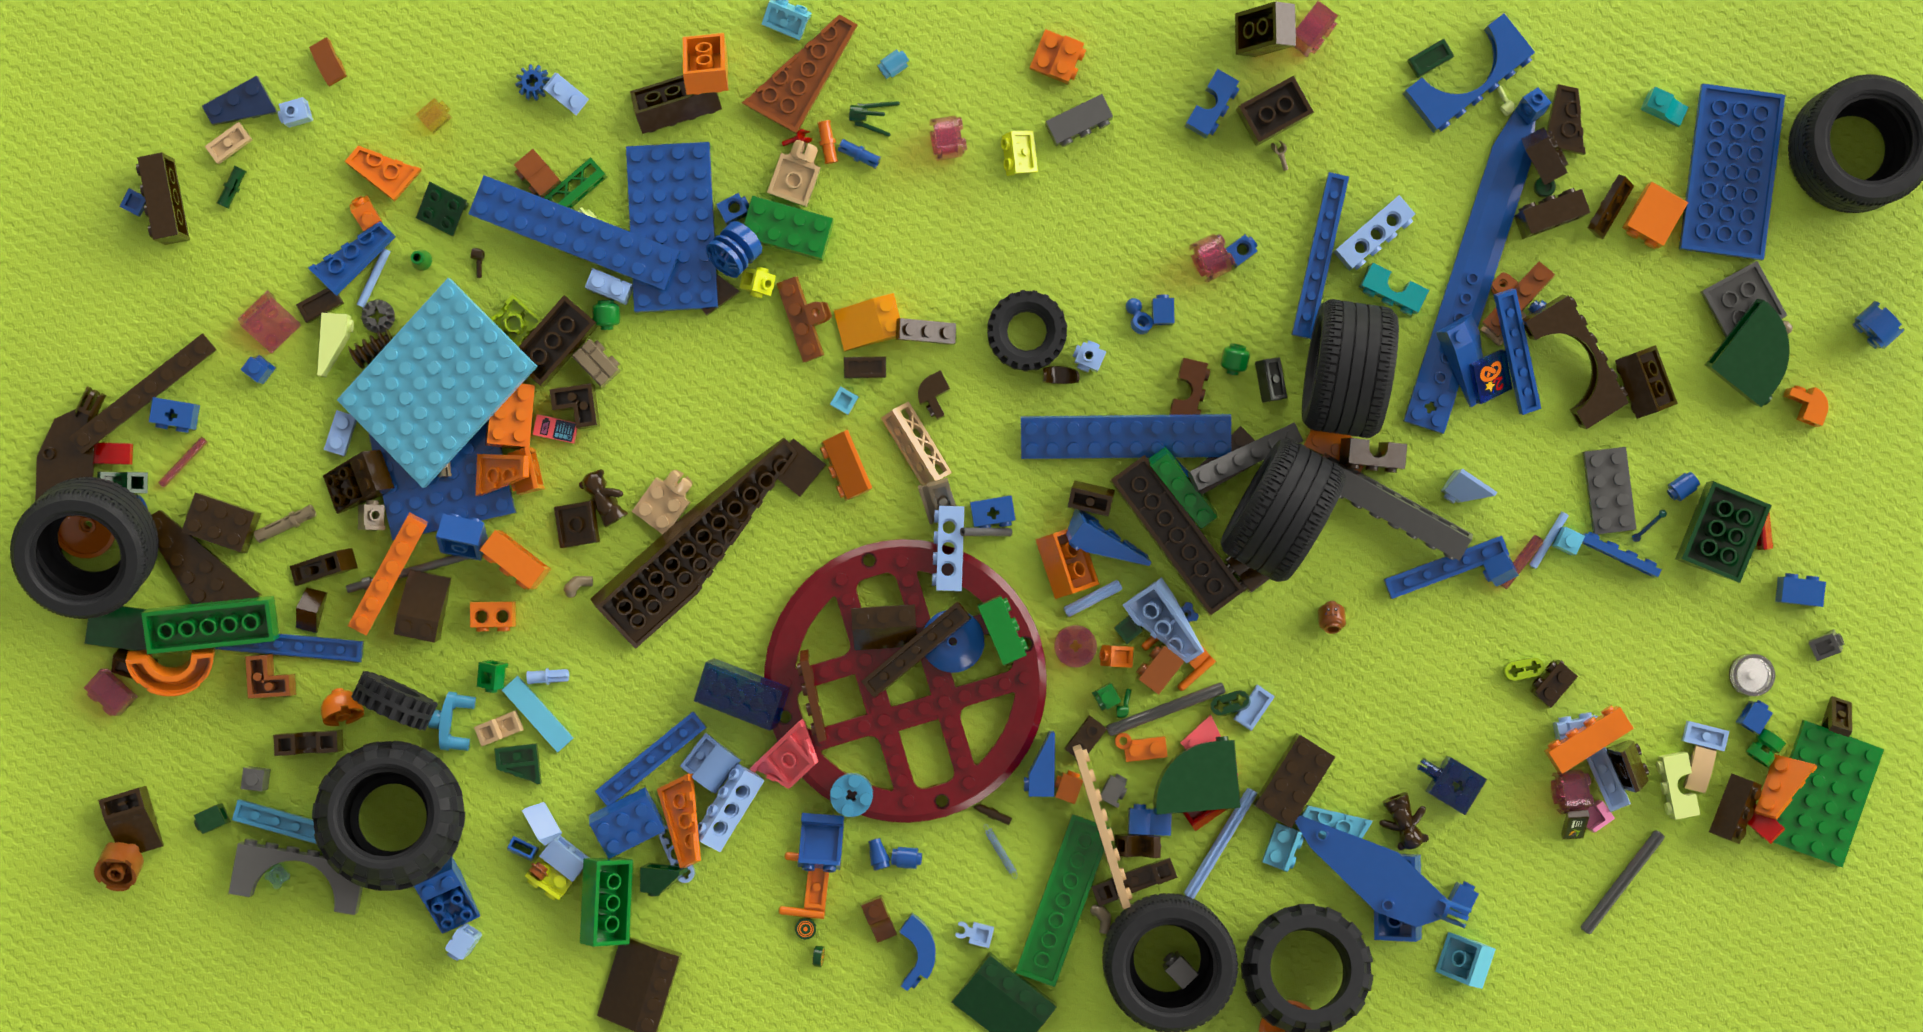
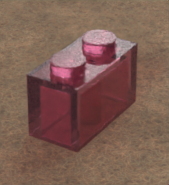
M100 669L84 687L88 691V697L95 702H100L103 705L102 709L110 716L122 715L138 697L109 669Z

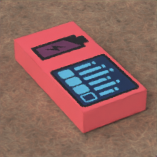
M537 414L533 435L574 444L578 429L575 422Z

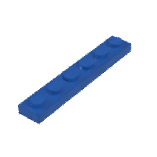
M1512 288L1494 294L1518 411L1519 414L1524 415L1541 409L1517 291Z
M1498 536L1467 548L1460 561L1457 559L1451 560L1445 556L1383 580L1390 599L1482 566L1483 562L1504 551L1509 555L1503 537Z
M693 711L595 792L607 806L616 802L707 727Z

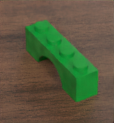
M1166 446L1149 458L1152 469L1200 529L1218 517L1215 508L1200 491H1195L1192 482Z

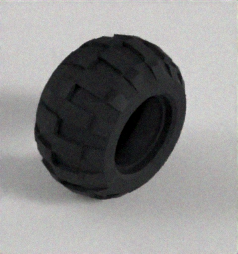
M377 741L369 743L340 758L336 762L337 764L322 779L312 809L314 837L319 850H321L332 869L351 883L379 891L403 890L414 887L437 874L455 853L465 824L463 794L459 783L446 764L428 750L403 741ZM387 784H401L413 789L423 800L427 813L426 825L421 836L409 847L398 851H385L376 848L366 840L359 825V812L365 798L376 788Z

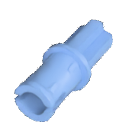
M548 668L544 671H527V684L546 683V685H549L551 682L569 681V671L567 669L549 670Z

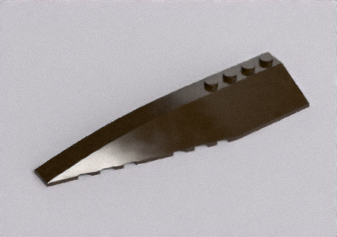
M782 438L710 493L590 598L594 606L635 649L699 593L704 581L712 575L714 567L719 560L721 561L724 558L729 546L734 544L751 520V515L763 503V499L768 491L773 489L778 477L783 475L798 454L797 451L785 438Z

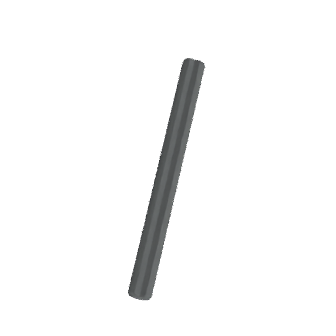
M1217 683L1106 726L1108 734L1110 736L1119 734L1224 694L1223 683Z
M1655 830L1621 873L1581 925V929L1590 935L1645 865L1665 839L1661 832Z

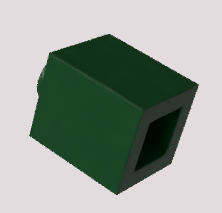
M223 803L214 805L194 815L195 827L202 834L231 822Z

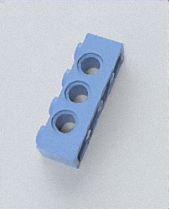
M1400 195L1397 196L1333 253L1349 271L1353 267L1356 270L1366 263L1364 258L1368 254L1374 256L1382 249L1380 246L1382 242L1386 240L1389 243L1398 235L1395 232L1400 227L1405 229L1413 222L1411 218L1415 215L1414 211ZM1388 216L1396 219L1395 226L1388 225L1386 221ZM1371 230H1378L1380 232L1379 240L1371 237ZM1356 243L1364 245V253H1358L1355 250Z
M939 506V510H935L934 523H938V531H934V544H938V552H933V565H937V573H933L932 586H936V590L962 591L963 536L960 535V529L964 528V507ZM947 521H951L955 525L954 532L950 534L943 531V524ZM947 542L952 543L955 548L954 552L950 555L944 554L942 551L943 544ZM946 563L954 567V572L950 576L944 575L941 571L942 566Z
M737 763L735 768L730 771L724 786L719 789L716 799L707 808L703 820L698 824L699 841L721 852L765 780L757 773Z

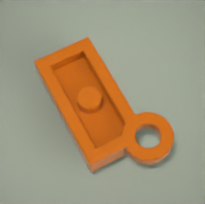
M1122 732L1115 738L1116 746L1124 749L1126 762L1168 757L1165 736L1131 740L1129 734ZM1121 737L1127 738L1125 745L1120 744L1119 740Z

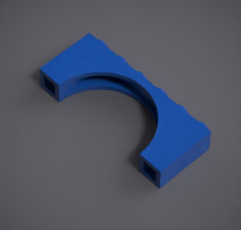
M1505 13L1484 29L1492 45L1493 65L1489 77L1482 86L1468 93L1450 94L1432 87L1422 77L1404 91V97L1433 133L1438 129L1442 132L1450 125V119L1454 116L1458 119L1467 112L1465 108L1469 104L1475 106L1483 99L1482 94L1486 91L1489 93L1493 92L1500 86L1498 82L1504 78L1507 81L1516 73L1514 71L1515 68L1519 65L1523 68L1532 61L1531 56L1535 51Z

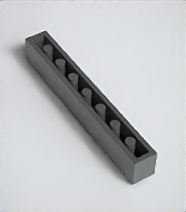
M1326 453L1323 457L1329 459L1332 463L1340 465L1346 475L1345 485L1339 498L1343 499L1345 497L1351 501L1350 503L1359 509L1363 507L1370 511L1369 514L1377 519L1383 518L1388 521V525L1395 529L1401 528L1406 531L1409 537L1413 539L1419 538L1425 542L1427 547L1433 550L1437 548L1444 552L1443 554L1447 558L1460 561L1472 541V533L1363 473L1347 468L1346 464H1340L1339 460Z

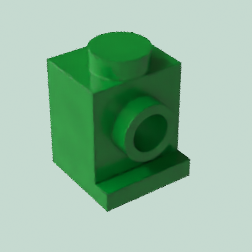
M495 660L479 662L477 687L485 688V692L496 693L497 690L504 689L505 668H508V663Z
M1110 682L1092 692L1102 711L1108 710L1122 702Z

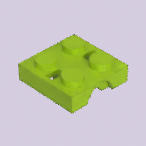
M514 294L505 301L501 310L490 318L504 333L505 331L510 333L508 337L518 347L542 321ZM524 310L528 311L529 313L522 318L521 314Z

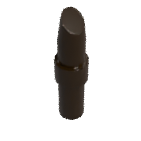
M980 803L973 806L975 810L987 815L988 818L998 820L1006 825H1009L1012 820L1011 817L998 812L994 808H989Z

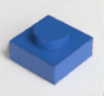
M129 188L119 207L141 217L144 205H146L145 197Z

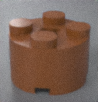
M121 842L108 843L94 868L96 880L99 883L102 881L106 884L105 888L112 891L128 890L130 886L136 883L144 864L139 847L135 844Z

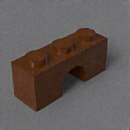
M1187 358L1182 359L1177 380L1185 381L1190 385L1191 395L1186 400L1173 399L1169 415H1200L1201 410L1198 409L1199 401L1203 402L1206 391L1202 387L1204 381H1208L1210 369H1207L1208 363Z

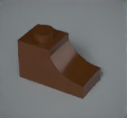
M882 895L861 904L877 943L897 935Z

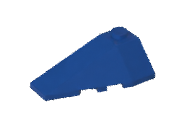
M1469 313L1435 333L1469 407H1472L1487 399L1488 391H1484L1486 388L1484 383L1486 382H1482L1480 379V371L1484 367L1480 331L1472 314Z

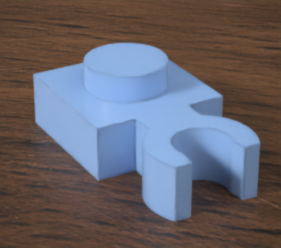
M958 922V926H963L965 932L962 934L956 932L955 936L957 938L970 937V944L986 948L990 947L994 930L993 926L973 922V927H969L965 922Z

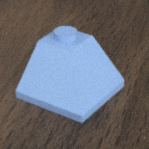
M1464 469L1454 470L1441 490L1445 494L1443 497L1451 503L1481 499L1497 494L1495 490Z

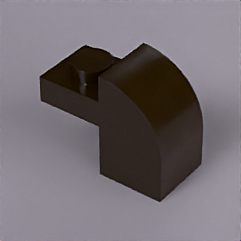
M941 370L925 378L918 390L920 405L928 402L929 405L926 408L930 416H936L937 420L945 417L936 397L950 391V387Z
M1115 834V848L1118 849L1119 856L1122 857L1142 856L1161 858V836Z

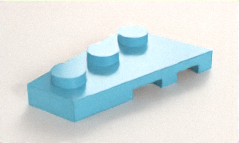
M1309 805L1306 806L1301 816L1359 838L1364 837L1373 822L1372 820ZM1320 831L1318 836L1324 839L1326 838V832Z

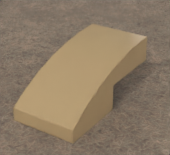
M517 711L510 712L474 727L481 747L524 730Z
M1695 744L1690 758L1692 774H1687L1683 784L1686 789L1702 793L1706 792L1715 762L1716 749Z

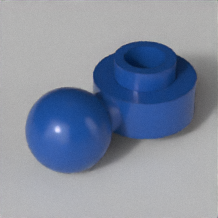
M1129 299L1125 307L1127 312L1134 316L1131 320V328L1138 334L1148 333L1153 326L1152 318L1147 313L1141 312L1142 303L1139 299Z

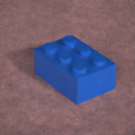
M646 787L589 815V825L608 859L665 831V822Z

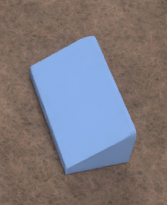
M545 802L522 810L537 839L545 846L562 834Z

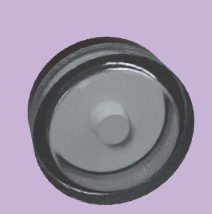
M1744 654L1732 662L1729 669V681L1732 687L1743 695L1760 696L1768 692L1773 686L1775 669L1772 663L1762 655Z

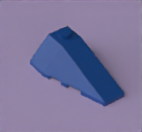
M1078 509L1074 510L1066 533L1071 547L1076 550L1082 549L1088 553L1150 566L1152 562L1145 552L1128 540L1120 541L1121 538L1111 528L1106 531L1099 524V520L1089 513Z

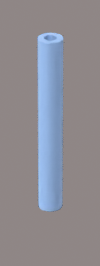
M385 248L381 251L357 305L365 307L391 251Z
M1561 511L1529 565L1537 569L1567 520L1568 514Z

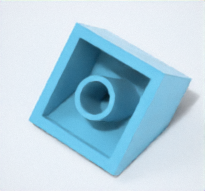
M1448 932L1435 972L1468 986L1483 989L1496 949Z

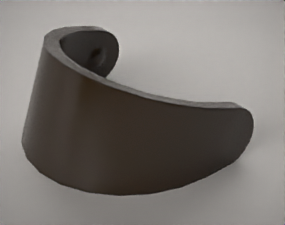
M1064 366L1045 367L1043 369V383H1079V372L1076 369Z

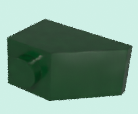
M648 863L640 867V892L648 893V896H660L661 893L668 890L688 871V867L680 868L675 865Z

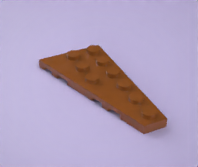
M839 14L812 41H809L802 50L780 67L750 97L746 98L742 104L797 134L858 25Z

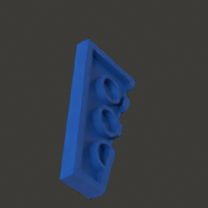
M379 221L357 236L358 239L351 243H345L341 246V250L333 255L328 254L323 258L324 261L317 265L313 264L308 269L337 296L396 236Z

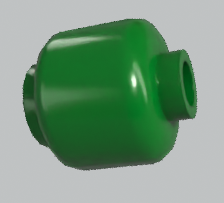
M598 300L597 304L593 305V320L597 323V326L601 327V330H613V326L620 323V307L614 303V300Z
M1231 343L1230 346L1224 348L1221 366L1227 370V374L1237 376L1239 372L1247 370L1250 353L1246 350V346Z

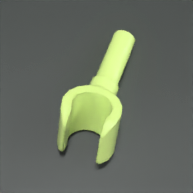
M1499 86L1497 90L1504 102L1500 110L1505 116H1508L1513 112L1515 105L1506 97L1502 87Z

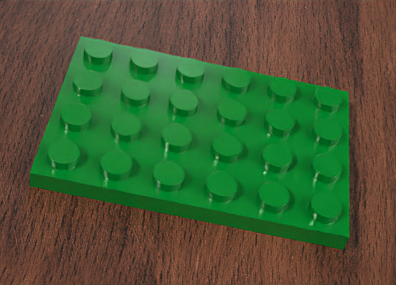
M1803 720L1789 758L1816 764L1817 769L1808 776L1803 787L1798 789L1789 805L1778 819H1775L1785 830L1773 843L1843 868L1884 749L1850 736L1846 737L1829 731L1828 728Z

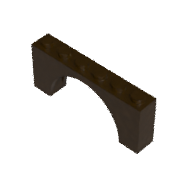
M1560 295L1523 318L1524 329L1529 339L1533 340L1557 333L1569 335L1576 339L1586 350L1591 363L1590 384L1583 398L1570 411L1579 427L1588 429L1629 403L1626 398L1628 394L1623 386H1619L1616 380L1618 378L1616 372L1609 368L1606 362L1608 361L1606 354L1597 347V338L1592 332L1588 331L1586 327L1588 323L1582 314L1579 315L1576 309L1578 306L1574 298L1569 297V295Z

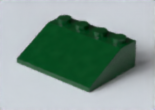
M1706 482L1675 559L1695 568L1741 583L1772 505L1717 482Z
M991 952L988 953L951 1002L989 1032H1037L1057 1008L1056 1003L1022 976L1015 973L1013 969Z

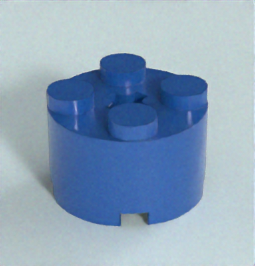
M1874 301L1855 318V323L1852 325L1859 333L1864 332L1869 337L1867 342L1874 349L1877 347L1885 349L1904 332V328L1899 329L1902 325L1900 321L1886 307L1883 310L1878 307L1880 303Z

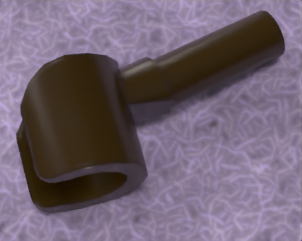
M473 248L470 257L477 260V278H482V261L485 252L482 249Z

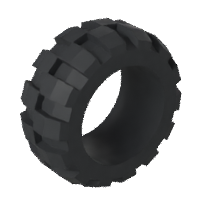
M1298 904L1285 907L1258 924L1253 934L1249 936L1244 948V959L1241 963V976L1244 979L1247 990L1245 993L1251 1005L1255 1006L1260 1012L1261 1017L1272 1026L1281 1028L1285 1032H1332L1346 1025V1022L1353 1016H1357L1365 1005L1364 1000L1368 991H1371L1374 975L1371 974V962H1373L1369 946L1366 947L1361 937V931L1353 922L1341 916L1342 913L1329 907L1315 906V904ZM1293 931H1311L1325 937L1336 948L1341 958L1343 967L1341 986L1329 1003L1316 1010L1302 1009L1290 1004L1279 994L1272 981L1270 965L1274 949L1287 934Z

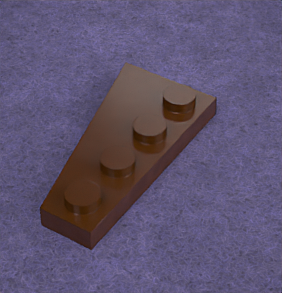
M809 649L800 651V663L797 664L799 676H803L805 682L801 686L803 695L808 696L809 703L806 704L808 716L813 717L814 723L810 724L812 735H817L818 742L826 740V730L821 707L818 704L817 688L814 686L813 668L809 664Z

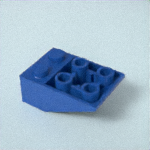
M450 857L442 869L433 877L414 886L442 934L480 917L462 872L453 857Z

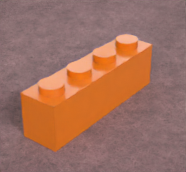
M1612 705L1606 707L1601 711L1602 715L1599 717L1587 719L1583 722L1584 726L1580 729L1574 728L1565 734L1567 737L1561 741L1556 739L1547 745L1549 748L1544 752L1558 773H1565L1634 729L1621 707H1613Z

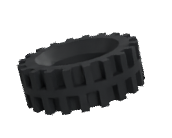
M1020 290V292L1008 294L1007 297L1001 299L997 306L993 308L987 327L988 342L994 355L999 358L1000 362L1008 365L1011 369L1023 370L1025 372L1030 370L1036 371L1044 366H1048L1059 356L1067 337V322L1058 303L1051 300L1048 295H1043L1035 290ZM1019 313H1035L1042 318L1046 325L1047 333L1045 340L1034 350L1025 351L1018 349L1008 338L1007 329L1009 322Z
M363 671L351 696L353 700L357 701L360 705L366 706L367 709L388 717L390 720H395L400 724H405L412 728L415 727L419 730H426L438 705L433 699L417 692L415 689L407 687V685L368 671Z

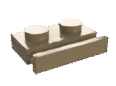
M948 478L929 482L924 486H918L930 525L934 522L935 510H939V506H956Z

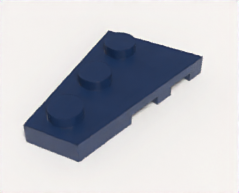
M258 76L202 105L213 125L235 122L246 118H256L267 114H278Z

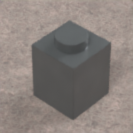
M253 766L243 768L241 789L254 791L268 790L271 769Z

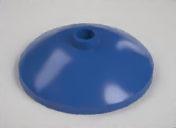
M945 611L939 612L936 615H934L927 622L924 629ZM971 616V620L926 656L927 660L934 667L944 672L956 673L967 670L979 660L984 649V633L980 624L973 616ZM951 637L957 639L956 645L949 644Z

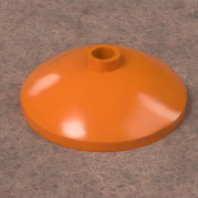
M67 516L61 523L58 532L60 547L67 553L79 558L100 556L112 546L115 540L112 533L104 525L84 516ZM86 521H90L92 523V527H89L86 524Z

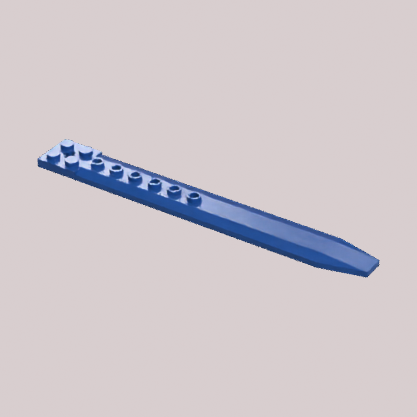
M1514 110L1492 145L1403 419L1404 422L1441 434L1445 432L1459 383L1435 332L1469 313L1472 314L1477 327L1479 326L1532 162L1525 150L1522 138L1535 132V121L1528 125L1516 110ZM1432 402L1435 411L1427 413L1425 404Z

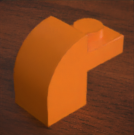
M1800 386L1787 388L1783 397L1802 404L1796 420L1814 427L1823 426L1829 407L1825 394L1816 387L1809 388L1808 391Z

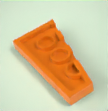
M686 774L657 789L680 868H687L701 861L693 774Z

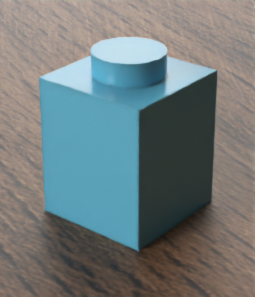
M1562 527L1552 547L1569 555H1576L1585 536L1568 527Z

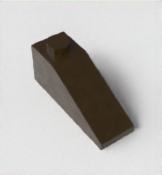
M352 548L333 551L290 566L295 586L358 568Z

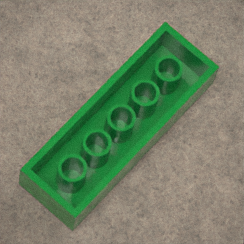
M274 596L149 608L141 613L147 654L273 642L280 637Z

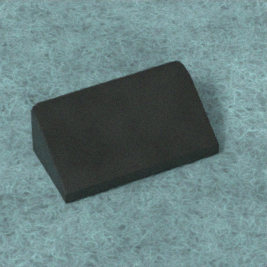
M1280 357L1256 361L1255 367L1262 402L1286 399L1287 393Z

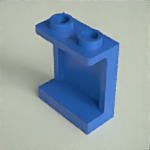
M802 813L798 867H802V870L814 871L815 868H820L824 872L830 873L840 870L844 816Z

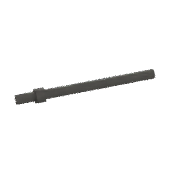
M451 555L405 568L398 579L408 577L410 569L426 572L468 560L469 558ZM369 576L362 578L359 582L346 585L347 592L351 593L362 589L366 591L373 578Z

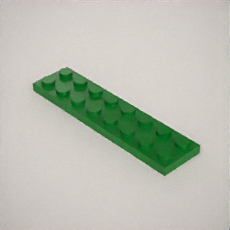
M1072 814L1015 973L1053 987L1056 986L1104 852L1096 822Z

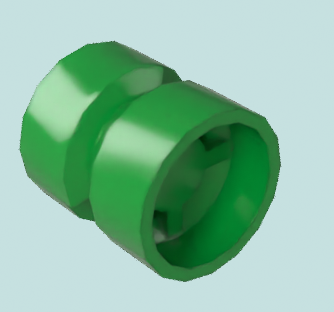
M1764 728L1756 736L1757 742H1752L1745 752L1751 758L1769 768L1775 760L1774 754L1780 753L1786 743L1780 737ZM1764 746L1769 751L1766 753L1760 748Z

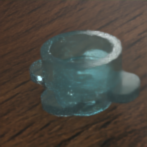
M277 863L273 865V869L270 872L265 873L264 877L273 884V888L279 889L282 883L290 879V874L282 868L281 864Z

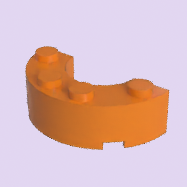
M215 647L192 650L189 661L178 667H165L159 664L152 657V654H147V650L128 651L125 661L131 677L137 684L139 683L145 687L147 691L161 696H180L198 688L208 677L215 656Z

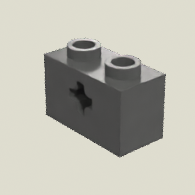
M1178 951L1175 953L1170 952L1163 959L1165 963L1162 966L1182 989L1198 976L1195 968Z

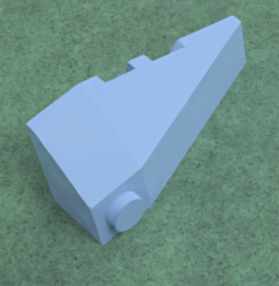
M1162 577L1123 604L1125 610L1138 626H1142L1149 631L1152 637L1163 642L1169 650L1186 663L1204 652L1174 594Z

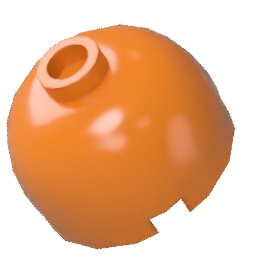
M337 688L323 700L321 716L325 725L339 726V722L345 720L346 724H350L364 716V707L353 700L351 697L352 691Z

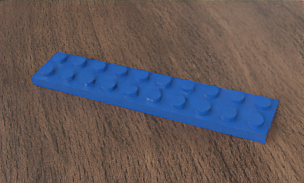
M485 175L482 178L469 211V215L664 291L680 254V251Z
M1231 414L1021 416V459L1141 458L1144 455L1150 458L1165 446L1174 458L1222 457L1231 452Z

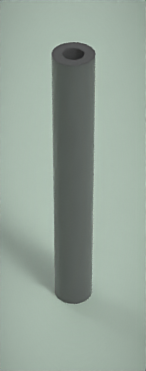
M961 528L960 535L1011 536L1012 529Z

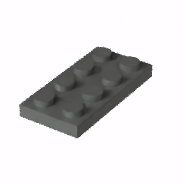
M1626 447L1583 452L1593 533L1605 534L1637 530Z

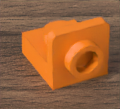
M1102 645L1099 653L1100 665L1132 668L1134 647Z

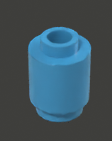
M896 49L880 60L881 63L877 67L886 79L889 77L893 78L908 67L907 62L909 59L903 51L899 52Z

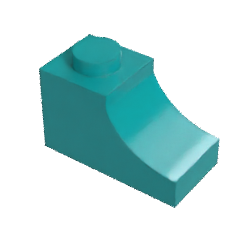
M1654 87L1648 92L1640 110L1679 127L1689 107L1676 100L1673 94Z

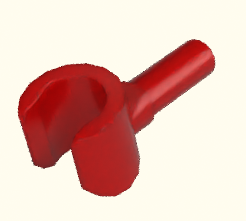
M800 129L796 136L782 141V145L792 144L796 140L810 143L812 138L805 137L810 131Z

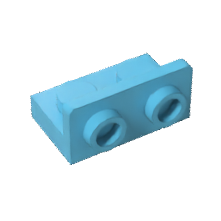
M770 0L762 25L800 40L812 13L807 11L808 9L802 5L794 6L788 3V0Z
M1276 822L1262 862L1282 869L1285 872H1288L1289 868L1293 869L1296 862L1294 854L1296 849L1301 848L1304 837H1301L1302 832Z

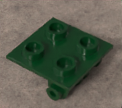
M429 182L416 218L454 236L463 210L466 211L469 203H467L466 199Z

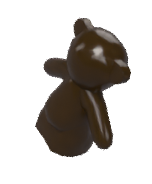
M600 469L588 473L579 483V487L592 495L590 501H594L595 511L597 509L603 525L608 527L625 517L628 513L618 505L616 497L623 496V491L615 488H606L607 482L603 477L604 471Z
M1407 792L1391 796L1382 802L1391 814L1394 822L1384 819L1379 824L1383 828L1400 832V842L1397 846L1399 850L1416 849L1423 842L1429 840V836L1423 834L1416 827L1426 812L1425 806L1419 807L1412 816Z

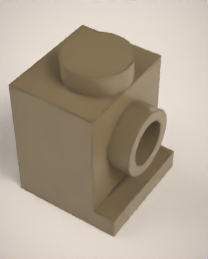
M366 500V504L358 505V530H385L384 505H379V501Z

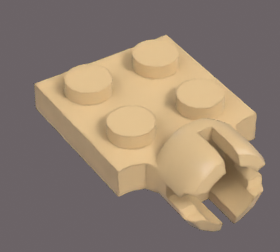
M796 140L789 154L781 153L767 193L807 207L821 167L814 164L818 152L817 147L808 143L803 154L806 143Z
M678 470L671 471L664 481L658 477L655 478L632 510L634 514L661 534H664L678 521L691 503L687 500L686 493L691 488L692 481L687 476L678 484V481L684 474Z

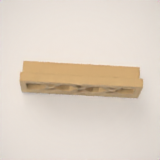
M909 401L881 418L922 486L927 485L929 482L940 480L952 473ZM905 409L909 415V420L905 419L900 411ZM913 428L919 431L920 438L914 435ZM924 446L929 448L931 456L925 453ZM935 464L940 466L943 471L942 474L939 475L934 468Z

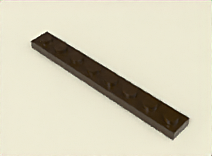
M202 333L71 435L69 440L81 454L86 453L150 403L153 397L159 396L217 349Z

